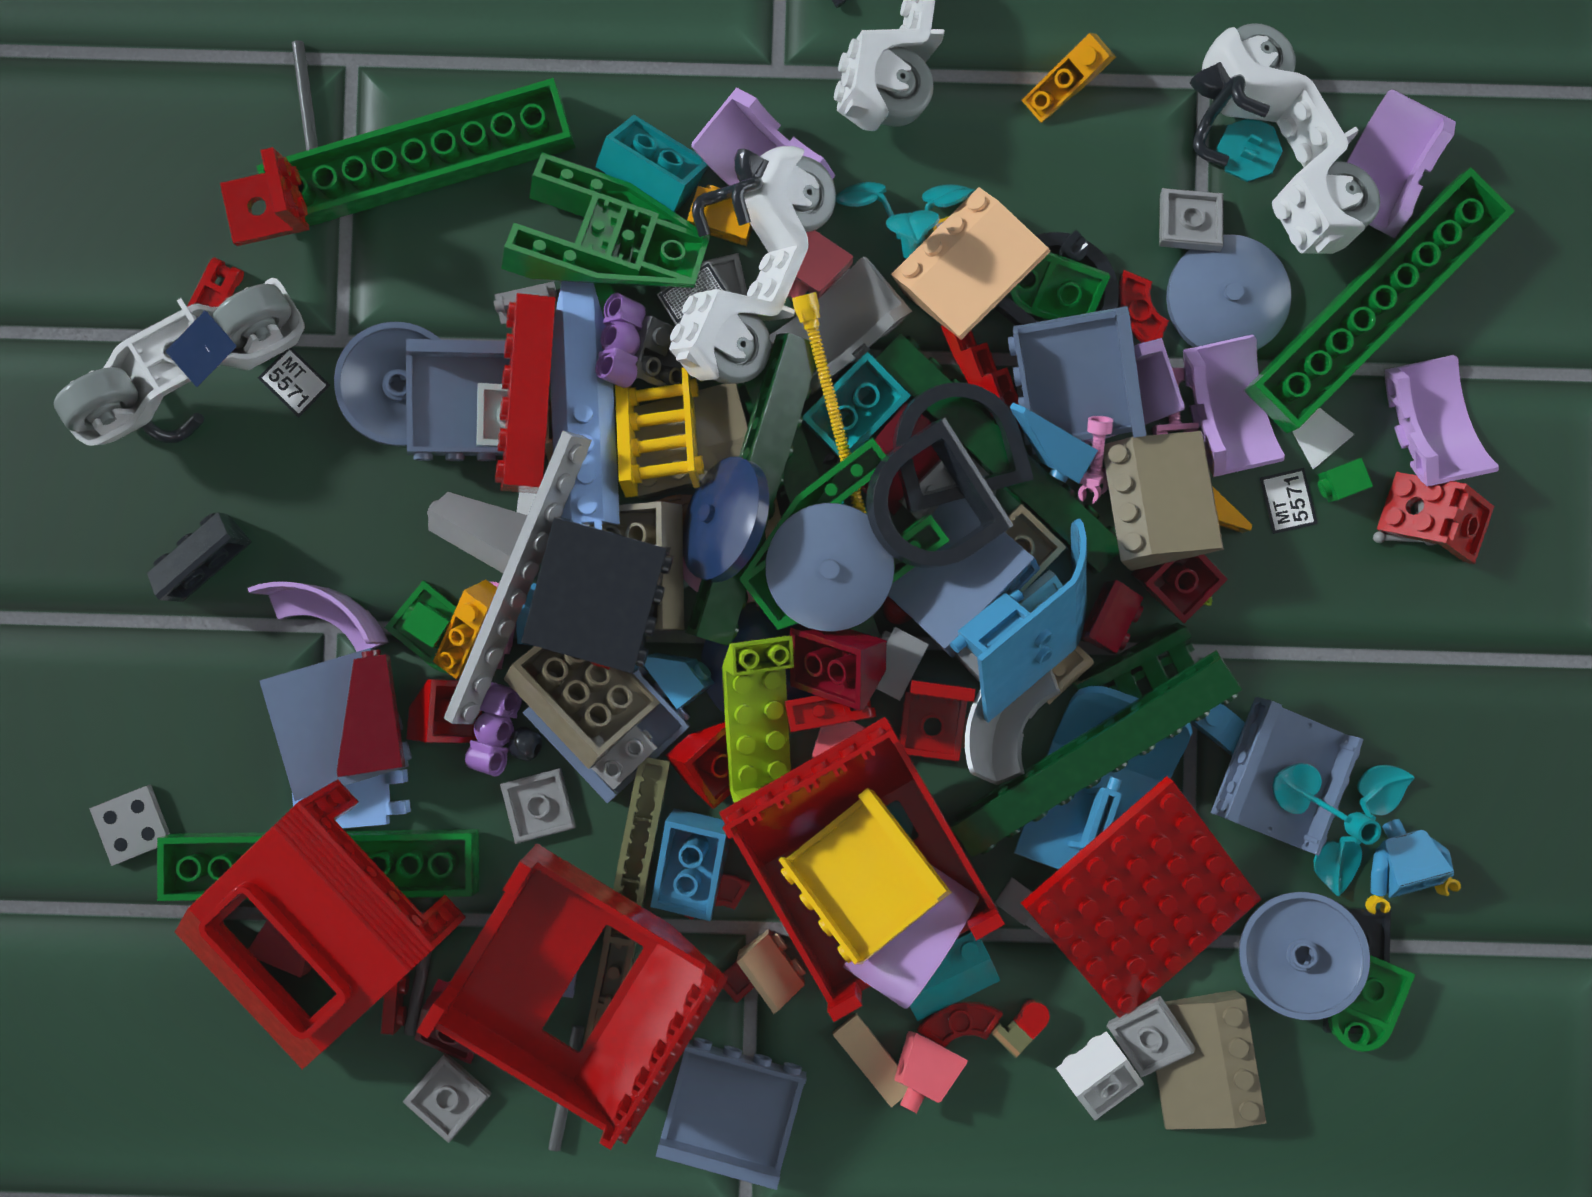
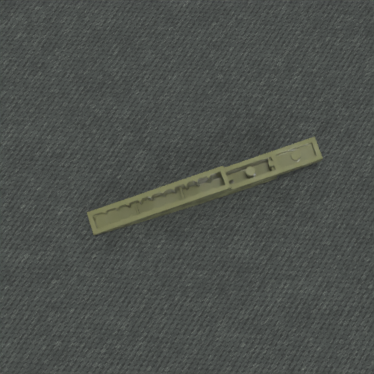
M647 757L637 767L613 890L641 907H644L671 762ZM609 925L605 927L604 943L583 1046L633 964L637 942Z

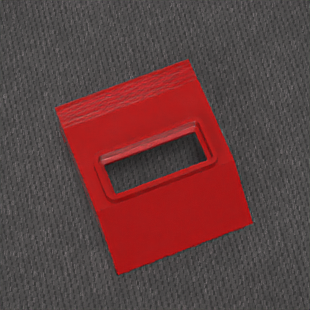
M886 717L719 812L725 823L722 827L728 839L733 837L825 997L828 1003L827 1011L833 1022L861 1007L862 991L870 987V985L843 968L846 961L837 949L840 944L833 935L829 937L822 930L818 923L821 918L814 909L810 911L799 897L802 894L801 890L795 883L791 885L781 873V869L784 867L778 859L781 857L788 858L860 800L858 795L865 789L874 790L885 806L898 800L918 833V837L912 841L928 862L978 896L979 900L959 935L970 930L977 941L1005 925L988 891Z
M338 779L296 803L187 909L175 930L176 935L301 1069L305 1068L466 918L446 895L422 914L335 820L352 810L359 801ZM246 898L260 910L337 993L313 1016H309L224 925L223 921Z
M536 843L517 865L503 888L505 893L449 985L433 1003L416 1032L427 1039L435 1029L603 1130L599 1143L611 1150L616 1140L627 1144L728 978L671 924ZM606 925H609L642 945L643 950L580 1051H577L544 1031L543 1026Z

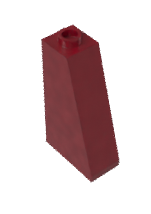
M381 650L361 652L362 658L353 660L337 765V777L406 766L390 655H381Z

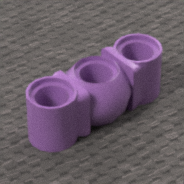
M614 293L607 299L604 306L605 318L603 324L607 326L602 331L600 341L604 351H600L598 354L599 358L595 366V373L605 381L622 388H628L633 384L637 376L636 363L638 357L634 355L640 347V336L637 330L642 329L645 308L642 304L620 293Z
M491 682V686L487 690L480 707V711H484V713L478 716L474 724V734L477 740H470V747L466 752L465 763L468 768L494 777L499 776L504 771L509 750L503 746L509 742V738L514 731L510 718H517V712L522 704V698L511 687Z

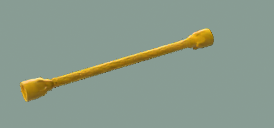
M814 292L792 298V302L799 322H803L804 329L809 332L808 336H810L809 340H811L810 344H812L811 348H813L812 352H814L813 356H815L814 360H816L815 364H817L816 368H818L817 372H819L818 376H820L819 380H821L820 384H822L821 387L823 388L824 399H826L825 403H827L826 407H828L827 411H829L828 415H830L829 419H831L830 423H832L831 427H833L832 430L834 431L833 434L835 435L834 438L836 439L835 442H837L836 446H838L837 450H839L838 454H840L841 462L851 453L849 445H847L848 441H846L847 437H845L846 433H844L845 429H843L844 425H842L843 421H841L840 410H838L839 406H837L838 402H836L837 398H835L836 394H834L835 390H833L834 386H832L833 382H831L832 378H830L831 374H829L830 370H828L829 366H827L825 351H823L824 347H822L820 331H818V326H820L818 318H821L820 305L817 293ZM859 488L850 495L851 504H853L852 507L866 513Z

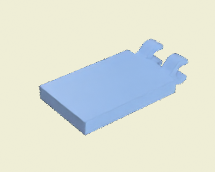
M407 769L391 771L346 785L345 787L359 803L335 821L342 828L385 825L390 823L389 815L411 812L410 800L390 801L389 784L408 782ZM292 793L293 806H294L296 803H298V802L301 801L302 799L295 801V800H294V797H293V793Z

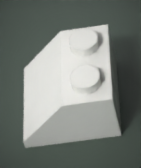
M1107 1031L1102 1035L1093 1037L1087 1046L1076 1054L1067 1056L1062 1064L1056 1068L1094 1120H1097L1144 1085L1139 1075Z

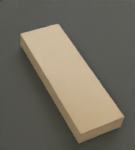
M855 1013L834 1030L832 1034L890 1107H893L904 1097L908 1087L895 1081L898 1064L858 1014Z

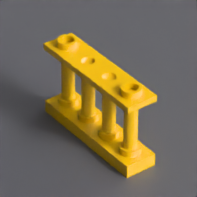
M682 367L681 384L637 390L636 387L622 388L615 385L619 483L625 497L638 496V483H642L644 479L689 473L693 487H700L699 475L704 474V464L702 456H698L694 404V397H699L697 379H691L689 373ZM683 396L684 409L638 415L637 412L634 413V406H638L639 402ZM685 421L686 434L643 441L635 438V431H640V427ZM682 447L687 448V461L640 467L637 464L636 457H641V453Z

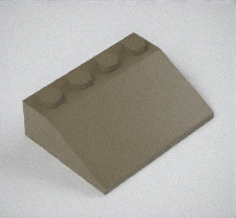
M721 384L699 390V397H694L698 456H702L704 464V474L699 475L700 481L718 462L729 457H739L748 427L736 384ZM683 396L671 397L634 407V413L637 412L638 415L684 409ZM685 421L640 427V431H635V438L643 441L686 434ZM682 447L641 453V457H636L637 464L640 467L687 461V448ZM689 473L644 479L642 483H638L637 497L640 500L690 488L693 487Z
M1201 431L1148 435L1136 438L1130 437L1105 444L1103 456L1120 560L1129 570L1133 571L1224 550Z
M662 501L619 505L620 525L604 523L602 524V530L662 547H671L669 555L674 556L670 573L663 575L661 586L665 587V593L660 606L655 605L652 617L657 618L654 631L684 630L682 505Z
M536 646L515 661L504 677V680L588 769L597 763L635 725L637 726L660 704L658 699L632 673L611 667L608 670L595 666L589 661Z
M1236 990L1165 1001L1195 1046L1193 1054L1155 1071L1165 1128L1227 1129L1265 1124L1266 1117L1245 997Z

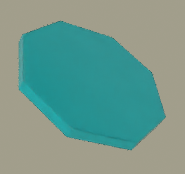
M1244 119L1228 125L1217 146L1218 152L1229 156V161L1224 167L1225 172L1245 182L1272 174L1283 152L1275 128L1265 122L1254 119Z

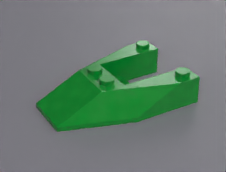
M543 152L541 153L532 176L529 198L584 217L575 243L513 223L504 246L501 269L536 280L694 288L710 240L709 235L699 237L696 226L630 182Z
M873 438L861 445L794 498L740 577L741 583L777 630L797 624V622L781 610L769 590L766 578V556L771 540L779 527L799 510L820 503L842 504V501L869 482L874 470L886 456ZM929 513L900 534L913 546L927 551H936L950 541ZM893 557L894 575L892 583L914 568V566L905 564Z

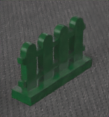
M1175 623L1085 671L1071 685L1074 691L1077 692L1079 689L1088 686H1103L1112 680L1113 683L1106 686L1107 688L1141 698L1142 694L1136 681L1145 677L1151 690L1169 680L1163 669L1164 666L1172 663L1177 674L1195 664L1190 655V652L1195 649L1192 643L1185 644L1184 642L1192 637L1186 626ZM1167 652L1166 655L1158 659V655ZM1140 666V669L1133 673L1130 672V670Z

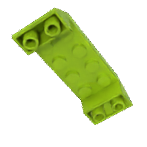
M790 635L730 643L722 666L729 789L734 803L791 771L789 726L785 701H787L785 669L794 668L793 640Z

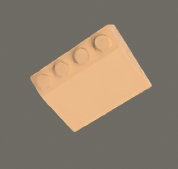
M978 187L891 275L906 297L962 340L1050 253V250L1005 206Z

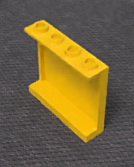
M869 788L858 795L860 800L788 858L781 857L778 859L784 867L781 869V873L791 885L795 883L802 892L799 895L801 901L810 911L814 909L821 918L818 923L822 930L829 937L832 935L840 944L837 949L841 956L848 963L852 961L854 965H862L952 893L876 792Z

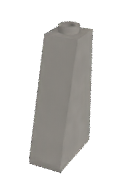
M447 492L439 500L433 501L427 511L429 531L502 573L506 569L527 518L525 514L451 492Z

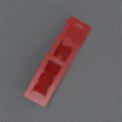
M941 326L951 352L967 382L992 392L1009 409L1012 402L1019 405L1018 396L1008 368L997 371L987 342L977 345L972 330L961 340L946 327Z

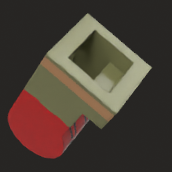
M1035 998L1027 999L1021 1004L1019 1014L1006 1027L998 1022L991 1033L1017 1058L1046 1027L1050 1018L1049 1010L1040 1000Z

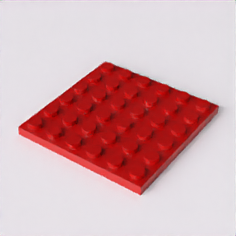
M1166 776L1026 897L1021 904L1113 1012L1121 1018L1123 1015L1133 1012L1136 1007L1145 1002L1262 899L1174 781Z

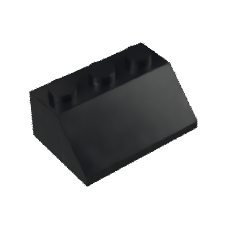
M220 512L209 514L200 522L201 527L193 534L188 533L179 539L176 543L178 546L170 554H163L154 561L153 565L155 567L147 574L155 596L158 600L184 602L251 544L252 541L228 514Z

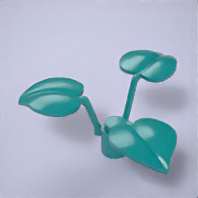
M862 182L851 185L836 195L835 202L845 206L859 207L871 204L876 200L880 201L889 216L886 220V226L896 233L897 239H901L903 257L907 259L926 240L925 235L940 220L939 214L931 211L934 206L949 207L958 204L968 198L975 189L953 184L935 186L925 191L922 195V200L927 202L925 210L908 214L894 215L886 196L883 195L886 192V186L876 182Z
M1296 763L1280 770L1274 777L1272 789L1278 805L1289 813H1304L1312 801L1344 820L1345 830L1350 836H1342L1339 839V843L1336 841L1326 842L1322 847L1320 855H1315L1314 870L1317 876L1335 895L1340 896L1349 886L1362 860L1361 842L1370 845L1380 838L1381 826L1375 821L1376 817L1372 814L1386 815L1393 811L1402 800L1407 787L1415 777L1409 772L1391 765H1378L1368 769L1361 776L1357 784V789L1363 796L1359 803L1365 815L1355 812L1347 816L1315 797L1314 795L1321 788L1322 779L1319 771L1307 763Z

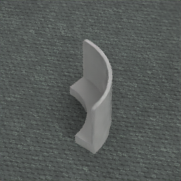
M867 257L860 258L840 280L818 298L821 318H818L820 324L818 331H820L819 335H821L820 339H822L821 343H823L822 347H824L823 351H825L824 354L826 355L825 358L827 359L826 362L828 363L827 366H829L828 370H830L829 374H831L830 378H832V381L839 376L838 374L850 363L854 365L867 351L871 350L870 346L884 335L887 336L912 312ZM798 316L769 335L771 348L773 347L776 334L791 333L807 340L810 337L808 336L809 332L804 329L803 322H799ZM817 370L813 373L810 382L812 386L811 395L822 389Z
M1052 669L989 723L984 720L980 688L969 712L965 733L966 760L972 775L999 785L1025 774L1021 755L1024 737L1022 732L1025 724L1044 703L1061 693Z

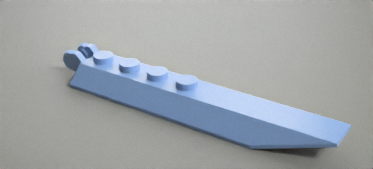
M562 281L554 317L550 371L553 453L562 431L583 435L592 440L561 517L583 525L594 524L595 528L602 530V524L604 523L620 525L613 384L599 378L595 373V366L599 358L598 354L600 351H604L600 341L602 331L606 325L603 324L604 318L594 283Z

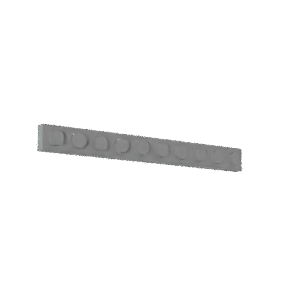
M562 431L445 713L444 719L451 724H474L479 714L484 697L491 686L492 678L503 657V652L515 628L520 611L526 602L533 580L538 573L545 554L554 517L562 516L566 501L575 485V480L582 463L587 456L592 440L583 435Z

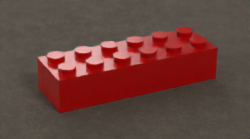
M517 293L515 302H509L507 309L506 327L512 328V334L507 333L505 339L504 358L510 359V363L504 366L502 389L508 390L507 397L502 396L500 406V420L505 421V428H500L497 451L503 452V460H498L495 482L501 483V491L537 494L543 479L556 297Z

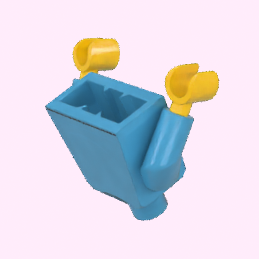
M1400 819L1389 821L1382 826L1388 839L1379 845L1373 855L1371 870V893L1373 896H1370L1365 904L1368 912L1375 915L1376 905L1380 902V911L1385 914L1388 913L1391 907L1390 903L1384 899L1385 895L1393 898L1435 886L1438 894L1449 896L1448 887L1454 892L1460 890V882L1452 879L1454 870L1450 852L1446 847L1431 838L1424 830L1406 833Z

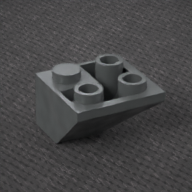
M653 316L644 317L642 329L637 330L640 336V347L634 355L638 357L636 378L656 387L682 383L683 366L676 360V357L669 349L672 342L670 335L674 326Z

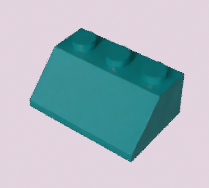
M632 115L606 136L595 167L606 175L630 182L673 212H676L687 202L709 166L691 149L636 115Z
M868 351L833 385L850 453L863 445L911 396ZM823 395L803 415L802 424L822 444L839 457L838 446H836L837 442H835L833 427H831L832 423H830L831 419H829L830 415H828L829 411H827L828 407H826L827 403H825L826 399H824L825 396Z
M970 930L957 937L931 979L910 1005L917 1021L1001 981L981 938L976 941Z

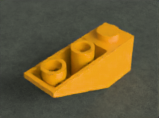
M1089 33L1021 101L1043 123L1089 84L1116 56L1097 34Z
M486 579L463 591L433 660L435 664L455 679H458L464 670L497 590V587Z

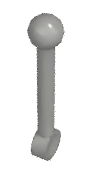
M1380 531L1376 532L1373 536V540L1376 543L1406 541L1424 542L1428 546L1435 545V543L1395 535H1385Z

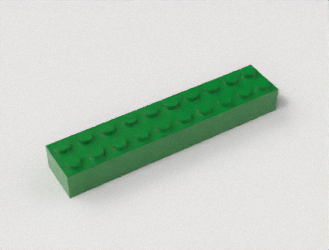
M554 78L286 156L292 166H296L301 178V185H298V188L307 206L308 215L305 216V220L310 227L537 160L542 152L553 155L576 147L558 87ZM263 163L256 165L258 174L265 173Z
M1470 167L1457 176L1243 391L1285 433L1299 429L1515 210Z
M479 829L345 831L406 897H443L444 895L447 897H472L479 892ZM266 832L185 833L158 837L157 901L197 900Z

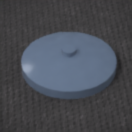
M1223 235V248L1221 252L1190 249L1178 261L1171 273L1167 286V308L1173 326L1179 335L1193 348L1254 335L1257 339L1258 350L1278 334L1287 319L1291 305L1290 281L1281 261L1265 245L1241 235Z
M405 322L381 323L361 331L343 349L337 361L334 374L335 396L345 419L363 436L377 443L389 446H407L406 339L441 340L425 328Z
M840 503L815 504L794 513L776 531L766 556L767 583L777 605L797 623L819 631L845 630L866 621L884 603L893 581V556L882 547L875 537L867 514L852 506Z
M1287 893L1266 901L1254 911L1246 922L1239 943L1240 966L1249 988L1266 1006L1294 1019L1318 1020L1343 1011L1359 996L1369 974L1370 952L1361 926L1354 916L1342 905L1330 898L1315 893Z

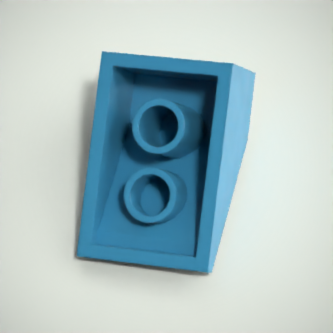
M673 809L665 820L650 907L711 921L731 838L728 839L722 828L725 824L722 819Z

